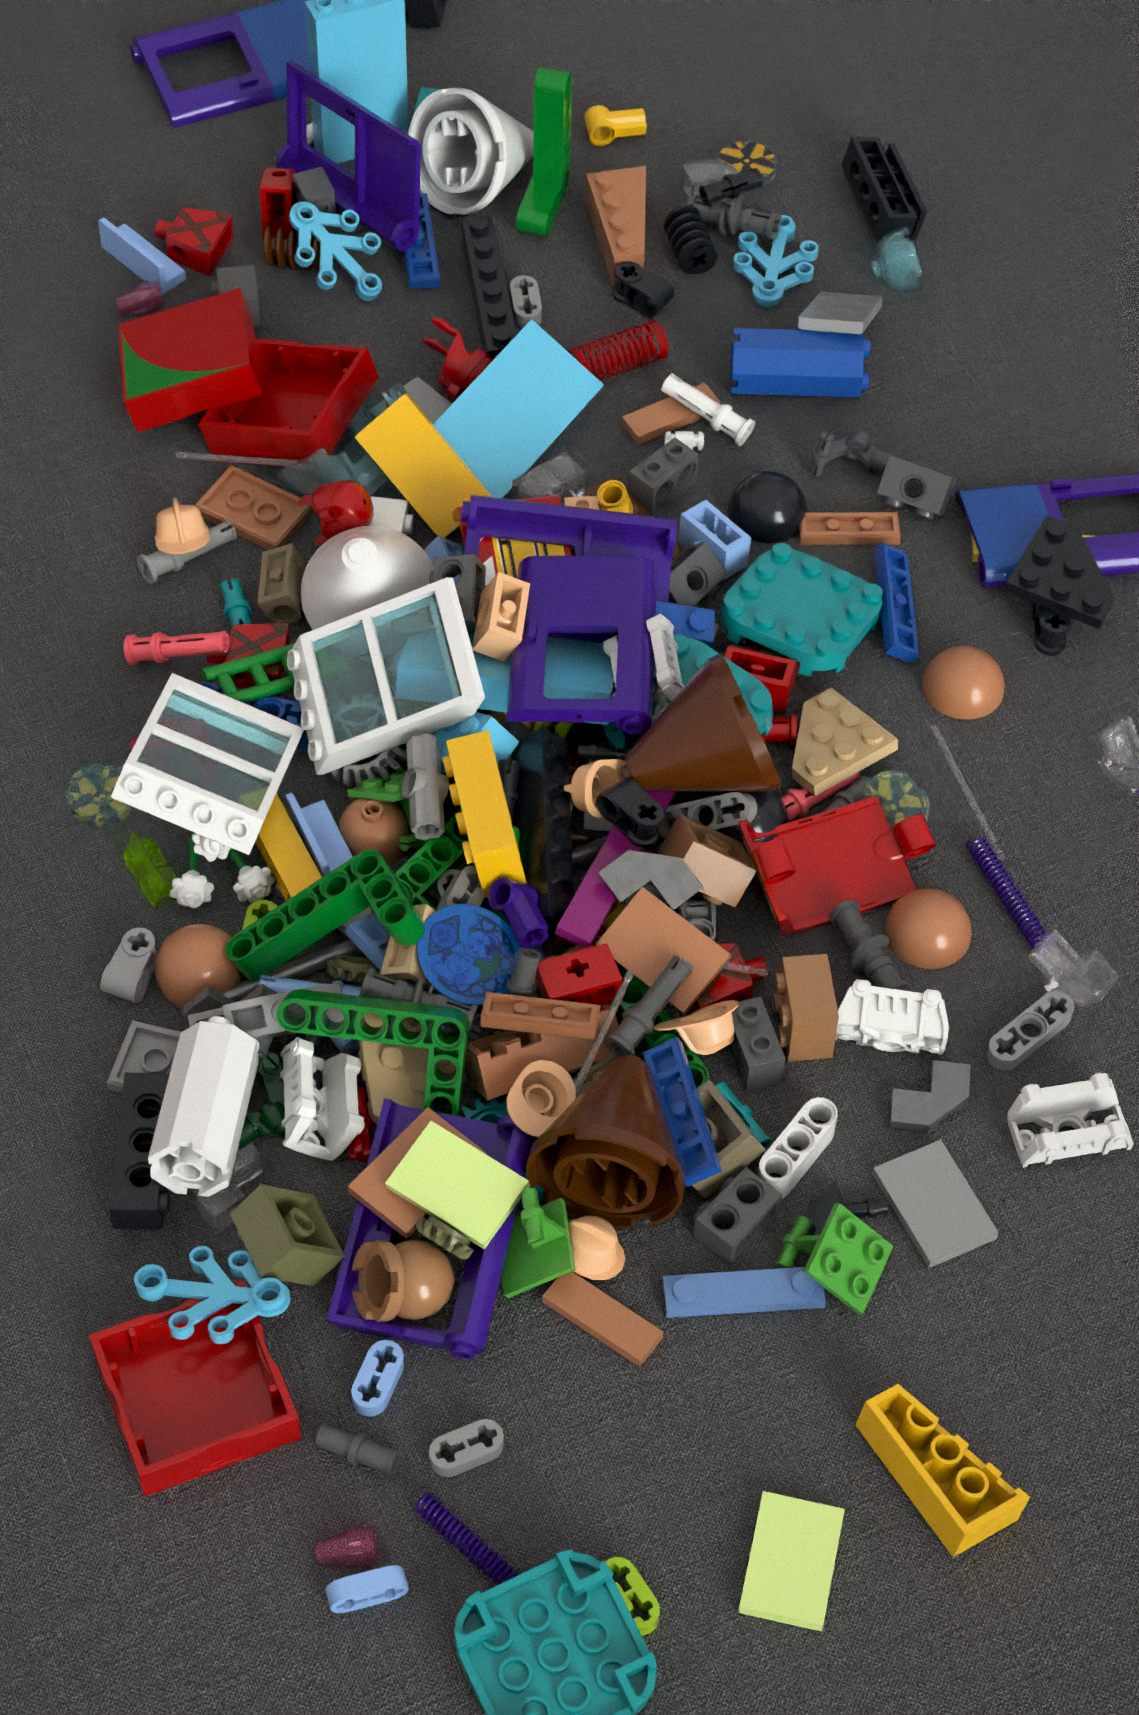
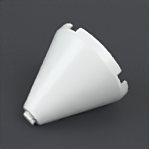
M465 88L441 89L431 93L418 106L409 127L408 135L416 139L421 146L420 192L427 193L428 202L439 211L447 214H471L482 210L533 157V131L477 93Z
M361 526L343 531L321 545L305 568L301 583V603L306 620L311 629L314 630L430 584L429 576L430 572L434 570L433 564L425 551L414 540L396 530L380 526ZM392 622L375 628L383 659H387V655L405 648L409 635L395 632L392 629ZM365 633L329 647V649L344 657L372 661Z

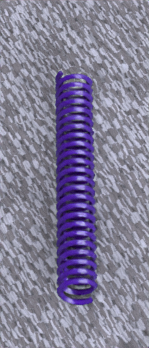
M978 838L970 846V840H968L966 848L969 849V853L977 862L980 870L983 871L991 887L994 888V892L999 896L1008 913L1011 914V918L1019 927L1022 935L1025 936L1028 944L1031 945V949L1038 955L1049 952L1051 948L1041 952L1037 951L1047 947L1051 943V938H1048L1049 935L1045 933L1046 930L1042 929L1043 926L1039 924L1040 921L1036 920L1037 916H1034L1031 907H1028L1025 898H1022L1023 895L1019 894L1020 890L1017 889V885H1014V881H1011L1008 872H1005L1006 869L1003 868L1000 859H997V855H994L995 852L991 850L992 847L986 842V838ZM983 840V842L973 847L977 842ZM997 866H1000L999 868H997V869L994 870L993 872H990L991 870L995 869ZM1002 870L1001 873H999V874H997L996 876L992 877L994 874H996V873H998L999 871ZM1011 888H1014L1013 890H1011V891H1009L1008 893L1004 894L1006 891L1010 890ZM1014 892H1017L1015 895L1011 896L1010 898H1007L1008 896L1012 895ZM1019 896L1018 899H1016L1015 901L1009 903L1011 900H1013V899H1015L1016 897ZM1028 910L1027 912H1025V913H1023L1022 915L1018 916V915H1019L1020 913H1022L1023 911ZM1031 914L1029 917L1025 918L1024 920H1021L1025 916ZM1039 927L1038 930H1036V931L1033 932V933H1030L1031 931H1033L1034 929H1036V928ZM1045 936L1042 940L1036 942L1038 939ZM1048 941V942L1045 943L1044 945L1038 947V946H1039L1040 944H1042L1043 942Z
M426 1492L416 1504V1513H420L421 1518H425L426 1522H430L431 1527L435 1526V1530L439 1531L440 1535H444V1539H449V1543L454 1544V1548H459V1552H463L464 1557H468L469 1561H473L474 1566L478 1565V1569L483 1570V1574H488L489 1579L493 1578V1583L499 1585L504 1579L507 1581L516 1577L518 1571H512L513 1566H507L508 1561L502 1562L503 1557H498V1552L493 1553V1548L488 1549V1543L483 1544V1539L478 1540L479 1535H474L473 1530L469 1531V1526L464 1527V1522L459 1523V1517L454 1518V1513L449 1514L450 1509L445 1510V1505H440V1500L435 1501V1496L430 1497L431 1492ZM423 1501H425V1503H424V1505L422 1506L421 1510H419V1507H420L421 1503H422Z

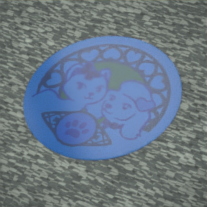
M456 904L444 907L426 920L424 923V934L417 941L418 960L426 978L438 991L455 1001L471 1005H483L486 992L509 993L506 983L509 978H512L517 950H519L520 946L504 920L485 908L469 904Z

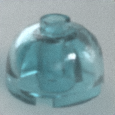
M907 226L886 234L878 242L875 249L876 260L871 261L875 278H882L888 288L898 292L912 291L925 286L924 281L921 279L917 280L923 274L913 241L909 242V239L904 237V235L910 234Z

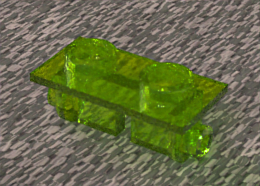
M132 832L123 853L124 863L136 878L142 893L147 896L153 908L157 909L162 897L168 896L170 899H174L170 896V890L173 888L172 880L177 878L171 867H164L167 860L158 848L155 840H150L148 837L140 839L136 832Z

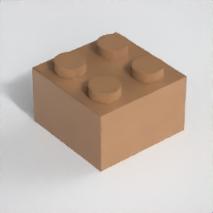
M681 814L677 816L658 849L661 855L682 857L704 888L700 890L703 893L702 895L716 905H722L724 902L736 907L757 871L741 842Z
M828 954L782 957L781 972L775 973L774 976L776 993H772V1008L774 1016L780 1015L781 1025L777 1026V1037L780 1046L786 1048L788 1062L833 1058L839 1015Z

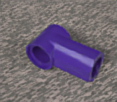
M505 877L495 880L488 893L490 906L502 912L520 947L531 948L536 945H542L549 937V934L547 933L548 925L537 907L538 894L536 889Z

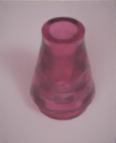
M148 280L125 294L115 297L121 316L131 313L158 311L157 307L164 305L156 281L148 283Z
M362 1523L329 1538L315 1542L316 1556L320 1567L326 1565L370 1566V1561L379 1560L380 1558L375 1527H364Z

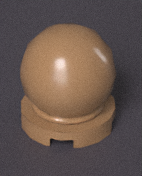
M416 1239L396 1245L386 1240L365 1242L356 1252L352 1265V1271H359V1290H352L356 1308L363 1319L375 1320L377 1322H387L394 1319L395 1316L418 1320L435 1315L450 1300L455 1281L450 1259L435 1244Z

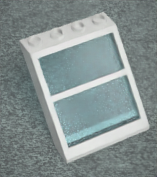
M450 577L299 635L293 648L287 654V666L292 671L295 681L294 696L296 700H299L302 711L301 726L303 730H306L308 736V755L310 760L314 762L317 775H324L407 743L411 736H418L423 733L430 734L464 721L475 714L485 699L453 578Z
M172 673L124 764L111 798L250 855L304 730L302 727Z

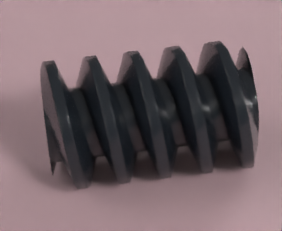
M687 204L678 206L666 216L664 230L681 269L686 273L701 274L714 267L718 254L714 249L715 247L703 224L704 222L698 209L693 205Z

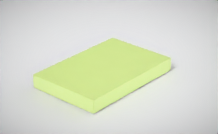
M433 1121L429 1122L385 1182L387 1189L449 1226L484 1250L522 1198L521 1191L530 1186L527 1179Z
M763 1491L738 1613L822 1632L845 1509Z

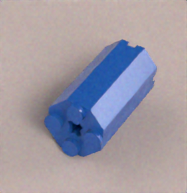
M732 328V335H738V341H731L730 380L736 381V387H730L731 394L861 397V391H868L869 372L863 371L864 358H869L870 338H864L863 333L848 334L810 330Z

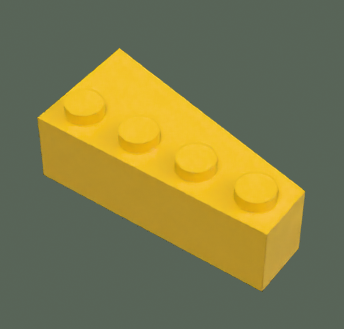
M489 730L446 740L449 755L442 757L447 778L454 777L455 783L450 784L449 789L454 806L461 805L462 812L455 813L460 835L467 834L469 841L462 842L467 864L475 863L484 898H488L491 885L501 877L527 885Z
M896 1384L865 1401L856 1422V1427L952 1557L957 1556L1016 1522L1030 1496L1019 1487L1016 1490L1001 1478V1471L990 1462L987 1464L982 1462L968 1450L969 1444L958 1434L953 1436L938 1424L939 1418L902 1386Z

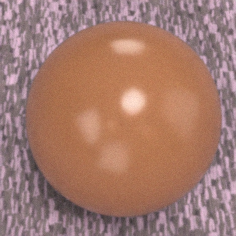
M961 645L943 650L929 662L922 678V691L926 700L937 711L952 718L976 719L984 717L1000 705L1004 696L1005 682L1000 666L987 652L973 646Z
M925 888L911 891L893 904L885 919L884 934L890 940L889 948L902 961L919 968L937 969L952 965L965 955L971 943L972 927L965 908L955 897L941 890Z
M191 924L171 933L160 946L155 959L156 982L165 998L174 1005L183 1008L185 1002L191 1000L207 986L223 994L235 984L242 982L244 976L225 954L226 944L232 937L222 929L208 924Z

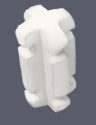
M668 431L664 436V445L675 437L692 450L693 448L702 450L704 447V435L702 432L694 434L693 431H675V434H671V431Z

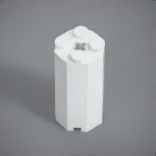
M214 1016L209 1018L208 1022L200 1021L180 1033L148 1156L149 1164L152 1163L150 1170L151 1178L177 1194H187L188 1188L199 1189L197 1196L209 1197L228 1187L258 1066L260 1044L255 1038L249 1036L235 1025L230 1024L223 1017Z

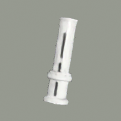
M673 373L663 383L662 392L675 398L711 422L710 426H712L713 430H721L735 439V444L741 446L750 436L755 426V421L752 419L746 420L732 411L733 407L729 404L721 405Z

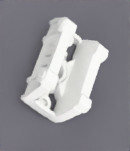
M662 614L646 620L654 652L653 677L656 674L657 684H653L652 702H659L655 707V715L652 716L651 725L669 705L667 700L670 699L672 702L684 688L676 652L679 647L673 636L674 625ZM618 635L603 642L604 652L611 660L615 689Z
M857 979L854 981L853 986L849 987L838 1010L839 1020L835 1040H838V1038L841 1040H855L856 1045L873 1046L876 1049L887 1052L908 1051L919 1054V1050L938 1053V1055H943L948 1039L949 1024L944 1000H942L941 993L937 990L927 989L924 993L871 986L869 981Z
M297 1037L280 1052V1056L283 1057V1070L280 1072V1078L284 1081L285 1118L282 1120V1127L285 1128L286 1139L283 1141V1145L303 1154L333 1161L343 1153L365 1126L364 1117L358 1113L357 1074L362 1067L361 1059L346 1053H340L324 1061L322 1058L313 1056V1042ZM316 1070L322 1071L323 1088L321 1090L316 1089V1081L313 1079V1074ZM317 1130L325 1139V1147L320 1146L318 1137L313 1134L314 1131Z
M1096 1073L1086 1081L1040 1088L1038 1084H1028L1022 1088L1021 1094L1018 1095L1008 1111L1007 1121L1023 1168L1033 1163L1045 1162V1164H1051L1052 1160L1098 1152L1105 1155L1110 1150L1132 1149L1134 1143L1131 1133L1118 1105L1119 1101L1112 1080L1109 1079L1107 1073ZM1112 1109L1113 1115L1107 1116L1104 1123L1096 1124L1093 1119L1086 1120L1091 1112ZM1033 1122L1043 1128L1040 1129V1134L1034 1135L1030 1130H1018L1017 1125ZM1064 1126H1070L1075 1129L1059 1132V1129Z

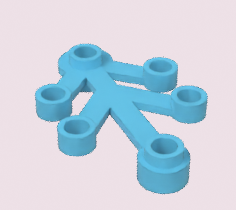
M306 201L294 204L289 213V220L293 228L298 231V249L294 257L296 263L302 267H308L312 264L315 258V251L310 246L312 234L320 242L319 273L316 278L317 285L323 290L333 288L337 280V275L333 270L334 257L357 281L355 292L360 299L368 302L377 299L382 290V281L376 274L367 273L345 249L359 250L368 255H373L377 253L381 245L380 237L375 233H367L364 237L331 234L323 227H341L346 232L354 231L359 224L360 218L353 210H346L340 215L319 212L314 204ZM301 213H305L311 218L306 219L302 217ZM344 218H351L354 224H348ZM366 241L374 242L375 247L368 246ZM300 253H307L310 259L302 258ZM321 276L330 277L331 282H325ZM365 282H371L375 287H368Z
M781 215V228L778 236L773 240L770 257L757 245V235L755 233L744 231L739 235L738 247L744 252L737 253L734 256L733 269L738 273H742L753 285V297L756 303L762 307L776 306L783 298L785 290L800 283L810 282L813 279L814 267L809 262L816 260L818 257L819 246L816 242L804 241L800 245V251L783 258L786 243L791 242L795 236V223L787 215ZM752 258L766 271L765 278L752 267ZM795 267V273L778 279L780 273Z
M207 1246L194 1248L189 1254V1260L192 1270L196 1273L204 1274L210 1283L167 1279L165 1270L155 1264L141 1267L134 1276L137 1294L146 1301L156 1302L162 1299L164 1295L203 1300L186 1311H178L170 1316L168 1320L170 1333L179 1340L189 1338L194 1333L195 1324L231 1303L244 1304L226 1316L214 1317L208 1324L210 1339L214 1343H228L234 1336V1329L258 1315L263 1317L280 1315L288 1308L291 1301L287 1286L276 1278H261L255 1265L252 1263L253 1260L249 1252L245 1250L233 1252L228 1258L230 1273L236 1278H244L250 1288L235 1286L214 1260L213 1251ZM200 1258H208L203 1262H197ZM239 1262H246L243 1266H235ZM180 1323H187L185 1327H176ZM218 1328H227L223 1332H215Z

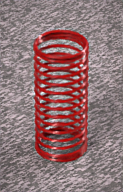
M653 319L643 322L642 325L638 324L635 327H630L629 330L624 329L622 332L618 331L616 334L613 333L610 336L598 338L597 341L592 340L591 343L587 342L584 345L572 347L567 351L571 355L573 352L576 360L591 373L592 367L596 378L604 381L605 377L609 379L611 375L623 374L624 370L629 372L630 369L634 370L637 366L649 365V362L655 363L656 359H666L669 346L662 326ZM642 329H643V330L645 331V333H646V339L644 338V336H643V334H642ZM651 329L654 332L659 343L660 353L658 352L653 341ZM636 331L640 336V342L636 337ZM630 334L633 336L634 345L629 338ZM623 336L627 339L628 349L623 341ZM617 338L621 343L622 352L617 344ZM611 341L614 344L615 353L610 345ZM604 343L608 346L609 356L604 349ZM598 346L602 350L603 360L600 353L598 352ZM591 347L595 351L597 363L591 353ZM585 350L589 354L590 364L585 356ZM650 351L654 356V360L650 358ZM643 352H644L646 358L648 359L647 362L644 361ZM637 355L641 360V364L638 363ZM631 358L634 361L635 366L631 365ZM624 359H625L626 363L628 364V367H629L628 369L625 368ZM611 362H612L613 367H614L615 370H616V373H613V372H612ZM618 362L622 367V371L618 369ZM598 366L603 374V378L599 376ZM605 366L609 371V375H606Z

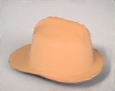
M173 498L172 507L158 512L156 516L155 542L159 551L168 554L187 553L195 551L209 542L208 525L205 524L197 506L189 504L180 505L178 499Z
M607 759L582 765L574 772L571 784L565 785L564 790L571 793L573 804L577 809L588 812L592 817L604 818L597 807L596 797L625 778L621 767L627 765V763L620 759Z
M722 1001L706 1006L687 1016L659 1023L654 1026V1030L676 1029L690 1051L700 1055L713 1054L728 1046L734 1040L732 1011L738 1007V1001Z
M538 1060L531 1062L522 1070L509 1090L506 1099L507 1111L512 1121L520 1130L530 1136L539 1137L575 1101V1085L568 1072L553 1061Z
M586 1215L574 1220L568 1219L575 1270L573 1272L592 1280H607L615 1277L623 1269L625 1254L624 1249L618 1242L617 1233L613 1226L605 1219L597 1216Z

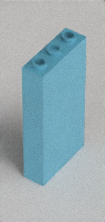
M405 0L305 1L309 72L408 134ZM311 98L314 149L336 164L355 159V126Z
M531 319L433 425L494 498H504L593 399L604 384Z
M436 628L409 635L398 666L396 699L441 704L454 699ZM469 633L468 635L472 646L474 633ZM547 637L543 696L550 699L613 698L612 695L616 693L611 660L604 652V644ZM473 651L485 699L478 709L507 713L512 653L502 662ZM586 722L602 725L609 724V722Z

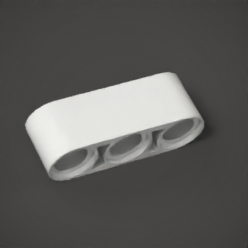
M823 1097L810 1099L762 1156L759 1162L758 1177L780 1192L782 1199L791 1192L832 1141L837 1121V1108L835 1104ZM813 1120H821L825 1123L817 1124ZM797 1146L804 1150L796 1151L790 1147ZM777 1173L782 1177L774 1178L769 1176L768 1174Z

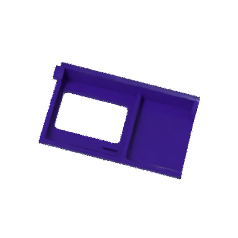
M470 495V501H463L461 522H467L464 555L475 554L478 557L480 539L490 537L569 546L574 549L575 556L647 557L653 560L657 566L656 601L667 603L669 601L671 559L676 542L677 519ZM548 633L547 637L603 643L618 635V633Z
M530 556L523 559L519 563L518 579L530 583L522 641L511 655L506 721L615 722L622 732L630 735H637L647 731L652 723L654 652L646 620L656 616V563L642 556ZM548 633H618L615 696L610 699H550L544 697Z

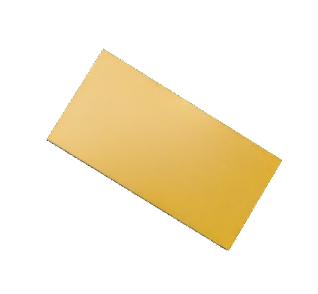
M407 393L402 395L355 436L356 440L437 536L445 538L460 525L459 521L455 522L453 520L452 512L457 507H462L463 501L469 502L470 495L493 497Z

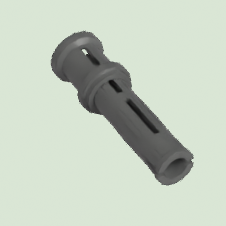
M673 956L667 967L655 980L635 1007L625 1010L622 1014L623 1021L613 1033H608L604 1038V1043L615 1055L619 1057L635 1055L634 1049L642 1038L649 1036L653 1032V1021L681 984L693 972L689 962L683 958L680 960L679 956Z

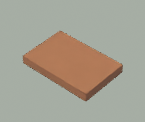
M233 465L222 474L195 504L200 510L203 519L215 525L229 520L232 525L228 529L234 527L238 536L267 550L284 546L314 513L312 505L298 503L300 497Z
M644 887L640 888L595 944L598 946L607 943L615 962L649 988L664 971L673 956H679L680 960L683 958L689 962L693 972L686 978L668 1002L683 1015L687 1013L731 958L729 952Z
M428 1107L348 1185L349 1194L406 1239L417 1230L415 1225L419 1217L421 1216L427 1220L430 1215L387 1189L385 1182L429 1122L433 1121L486 1154L484 1150Z

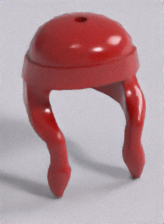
M432 317L430 321L438 329L455 337L450 349L438 340L423 339V342L428 347L446 357L443 369L438 377V382L447 389L445 395L455 399L468 388L493 359L481 348L477 349L474 353L467 351L459 330L450 326L443 319Z
M349 480L321 484L313 494L304 495L298 501L299 504L312 505L314 512L320 516L322 534L313 541L317 546L323 545L333 536L348 529L369 526L374 516L373 503L367 490L359 483Z

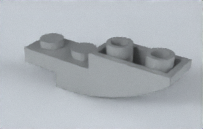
M340 983L302 988L304 990L342 994ZM291 991L225 1004L221 1008L187 1015L189 1026L191 1027L200 1021L208 1022L209 1018L220 1016L256 1040L294 1033L282 1028L277 1021L276 1015L278 1006ZM291 1003L288 1005V1011L292 1016L297 1018L306 1016L305 1010L300 1004ZM329 1008L326 1010V1015L331 1021L336 1023L344 1021V1015L339 1009Z

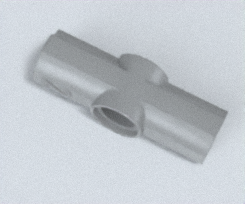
M423 733L422 735L411 736L406 743L408 770L402 783V796L409 799L411 831L414 832L415 838L427 841L432 838H439L445 831L443 802L448 794L449 778H447V775L441 774L440 743L436 741V736Z

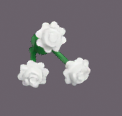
M192 832V837L188 839L190 848L189 871L182 875V879L175 878L172 880L173 888L170 890V896L177 898L179 905L197 908L203 902L211 901V892L214 890V884L207 882V878L203 875L200 876L199 872H197L198 854L205 856L208 862H213L216 857L226 859L228 854L231 856L240 870L239 882L233 886V890L238 893L237 897L241 902L247 899L249 902H255L268 896L271 892V885L275 883V878L271 875L269 867L260 869L259 866H254L253 868L246 866L235 849Z

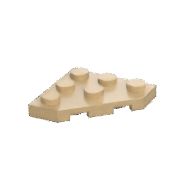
M831 687L805 701L803 704L792 765V777L813 796H816L898 750V739Z
M373 1012L364 1014V1019L368 1025L372 1027L383 1025V1021L378 1014ZM409 1017L402 1020L404 1027L408 1031L417 1032L421 1030L420 1022L413 1027L410 1025ZM359 1040L360 1050L358 1055L362 1064L363 1081H366L369 1099L367 1102L368 1114L372 1121L378 1124L384 1098L392 1099L393 1102L402 1106L423 1109L429 1049ZM444 1059L437 1062L439 1070L444 1073H453L456 1069L454 1063L450 1060Z

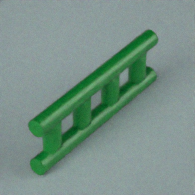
M295 643L201 669L204 682L217 680L224 695L242 703L293 690L295 681L292 671L287 666V654ZM326 648L315 652L316 660L320 666L318 669L321 681L349 673L347 662L343 660L334 663ZM281 661L288 676L270 681L263 666ZM249 670L256 686L237 690L230 675Z

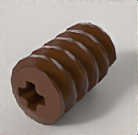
M267 226L263 241L266 264L274 266L278 261L279 267L286 268L290 262L291 268L298 270L300 266L294 258L298 249L295 229H291L288 237H284L283 228L279 227L276 235L273 236L271 226ZM313 237L310 246L315 251V258L310 266L303 267L304 271H310L314 266L316 272H319L320 242ZM300 253L302 258L310 259L307 253Z

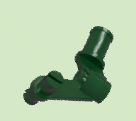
M267 1053V1058L264 1056L259 1066V1073L264 1082L269 1102L259 1112L246 1113L236 1157L257 1137L263 1138L268 1135H276L280 1139L285 1136V1128L282 1127V1120L285 1118L284 1081L280 1078L282 1064L275 1053Z

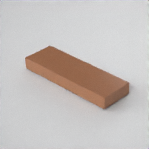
M706 383L694 387L722 405L721 401ZM668 397L622 416V426L637 445L664 435L668 431H674L704 417L695 413L675 398Z
M807 512L799 527L800 545H879L880 543L899 545L901 538L898 512Z
M486 992L480 1027L595 1040L600 1016V1005Z
M574 1272L558 1277L542 1296V1303L639 1367L663 1338L664 1331Z

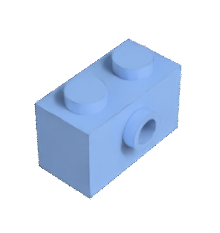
M704 500L681 513L677 542L683 548H686L687 546L706 541L727 573V576L722 581L747 567L751 537L710 502Z

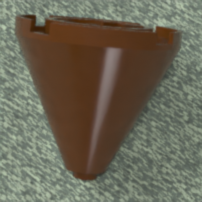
M722 653L706 660L624 757L627 765L621 767L624 777L633 778L644 791L770 792L782 786L763 738Z
M626 1055L615 1059L534 1141L526 1164V1176L532 1188L536 1187L538 1183L546 1192L544 1199L546 1203L562 1198L565 1200L567 1216L574 1219L586 1215L597 1216L605 1219L613 1228L632 1229L634 1220L652 1217L650 1222L652 1225L659 1224L672 1217L680 1208L685 1190V1176L650 1069L639 1057Z

